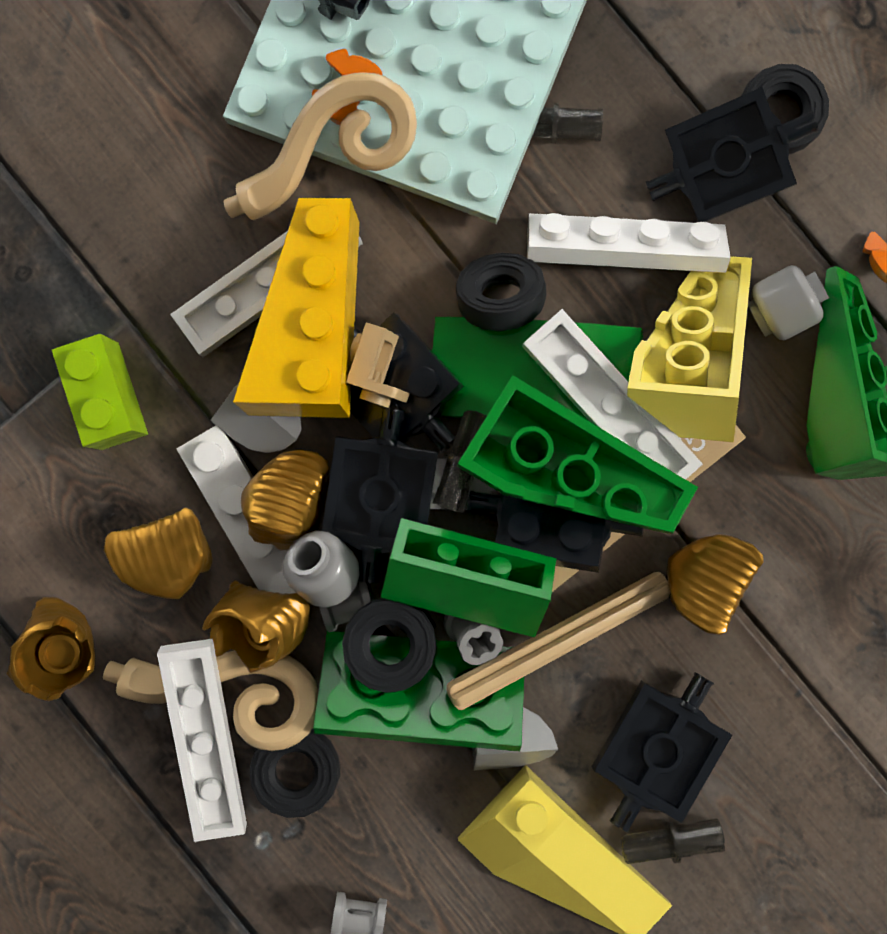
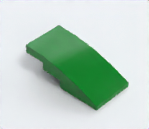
M435 317L432 351L464 385L446 403L440 417L485 420L509 379L514 375L588 420L522 347L528 338L548 322L547 320H533L518 329L499 332L476 327L470 324L465 317ZM575 322L629 382L634 351L643 340V329Z

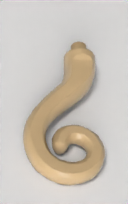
M351 73L328 82L315 92L302 108L275 162L260 173L236 184L237 194L224 200L226 212L231 218L245 213L251 220H256L279 208L297 189L324 125L339 109L357 101H373L385 109L391 121L390 138L380 148H367L361 141V134L370 124L371 117L365 110L357 109L349 113L340 124L338 132L339 145L343 154L352 164L363 170L380 171L396 165L410 151L416 136L417 119L411 98L400 85L386 76L376 73Z
M235 650L216 657L221 682L244 675H266L283 682L293 694L294 708L290 718L284 724L274 728L263 727L255 719V711L261 705H273L278 702L280 697L279 690L274 685L267 683L253 684L238 696L234 705L233 722L237 733L246 743L261 750H283L298 744L310 733L314 726L319 690L312 674L299 661L287 655L267 669L249 673ZM131 658L125 665L110 661L107 664L103 673V679L117 684L116 693L118 696L148 704L167 703L159 665L136 658Z

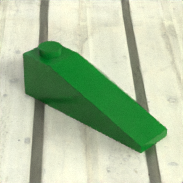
M834 266L826 270L824 289L829 298L822 302L823 318L819 324L806 424L809 442L806 445L807 458L810 465L814 468L815 474L837 480L887 476V366H884L881 358L873 351L871 343L877 340L878 333L860 279L840 267Z
M514 375L509 379L457 464V467L503 495L669 535L674 533L698 489L694 484Z

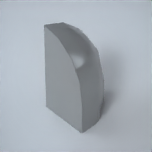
M238 385L233 388L211 419L216 426L236 442L250 450L264 453L286 449L298 439L302 430L300 417L248 416L233 403Z
M523 707L522 747L520 752L472 747L474 771L519 767L549 758L558 750L553 732L539 715Z

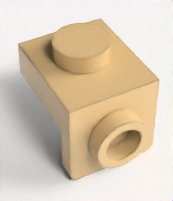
M367 322L363 332L358 333L352 342L349 352V361L352 363L346 383L362 388L360 399L389 408L392 398L407 403L410 393L383 384L399 336L386 328Z

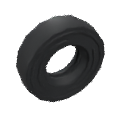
M777 64L763 69L748 82L742 95L763 87L767 99L777 93H786L792 96L799 104L800 116L812 111L815 117L814 121L800 126L796 130L817 122L819 132L789 143V154L804 150L821 134L829 116V98L824 84L812 71L797 64Z
M513 253L490 254L472 261L461 271L456 283V294L461 314L470 324L490 331L500 332L518 329L532 322L541 313L547 295L542 269L533 260ZM497 284H512L520 289L518 294L500 300L489 299L482 294L485 289Z
M384 598L373 600L358 609L346 625L342 641L344 660L354 678L369 689L385 693L406 690L421 681L433 664L436 651L434 627L426 614L418 607ZM392 624L399 626L409 637V653L404 660L397 664L387 665L380 663L370 652V637L382 625Z
M314 729L298 744L287 749L268 751L256 748L250 764L251 787L258 801L271 813L286 818L306 817L323 808L334 795L340 777L339 756L331 740L324 734H314ZM289 752L305 754L314 766L313 780L302 789L287 788L277 777L276 766L278 760Z

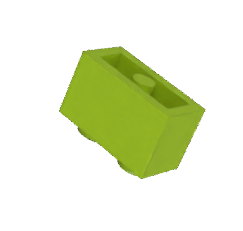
M97 334L52 349L83 447L104 450L148 435L118 342L102 334Z

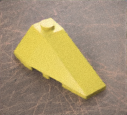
M731 257L726 273L690 271L678 288L676 300L667 312H661L656 319L655 330L648 340H642L634 351L627 396L678 437L734 442L752 258Z
M526 765L458 837V841L495 876L618 934H647L672 907L671 903Z

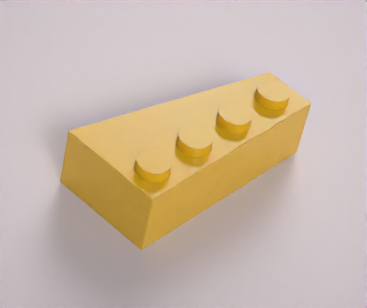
M298 198L233 403L248 416L350 418L351 384L346 383L352 366V363L349 361V352L354 340L360 223L351 198Z

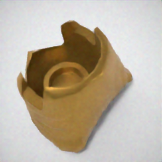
M295 450L284 452L268 462L254 475L242 492L241 508L248 522L249 535L255 542L272 544L280 551L288 550L295 540L304 534L316 530L319 524L322 490L329 472L326 459L317 452Z
M183 508L179 512L148 524L111 532L105 538L104 553L113 572L121 582L134 590L156 597L180 599L192 587L199 573L209 571L213 562L211 549L201 529L200 521L194 512L188 508Z
M720 534L703 537L682 547L668 559L667 574L672 604L686 620L704 632L716 635L727 632L731 617L739 606L743 594L752 582L753 576L764 563L763 555L753 544L732 536Z
M235 580L230 584L229 591L225 593L220 602L205 619L202 630L205 631L211 627L210 639H213L216 657L223 655L230 649L235 650L249 673H253L273 666L289 655L302 642L309 624L310 606L297 593L282 594L279 592H266L265 590L259 591L257 588L245 586Z
M44 597L36 602V607L33 609L32 616L27 622L25 629L11 646L10 665L6 674L13 680L18 689L38 699L51 701L59 699L65 690L81 683L94 671V641L91 627L85 615L76 607L58 597Z

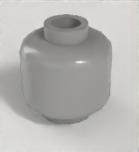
M791 265L756 283L752 289L754 299L748 302V306L765 337L773 334L779 340H786L818 324L823 318V309L820 303L829 297L815 271L805 276L800 268Z
M324 531L310 532L295 540L287 550L283 561V575L289 587L313 606L327 608L340 604L354 591L360 576L359 563L353 552L338 537Z

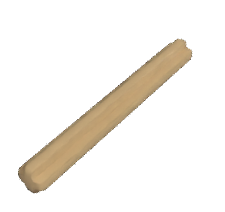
M653 572L537 634L535 637L498 655L493 660L487 661L453 679L447 684L446 689L452 704L458 710H464L664 601L670 595L668 581L661 572Z

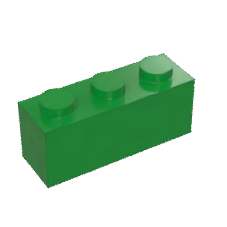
M401 518L381 598L535 637L551 601L557 558Z

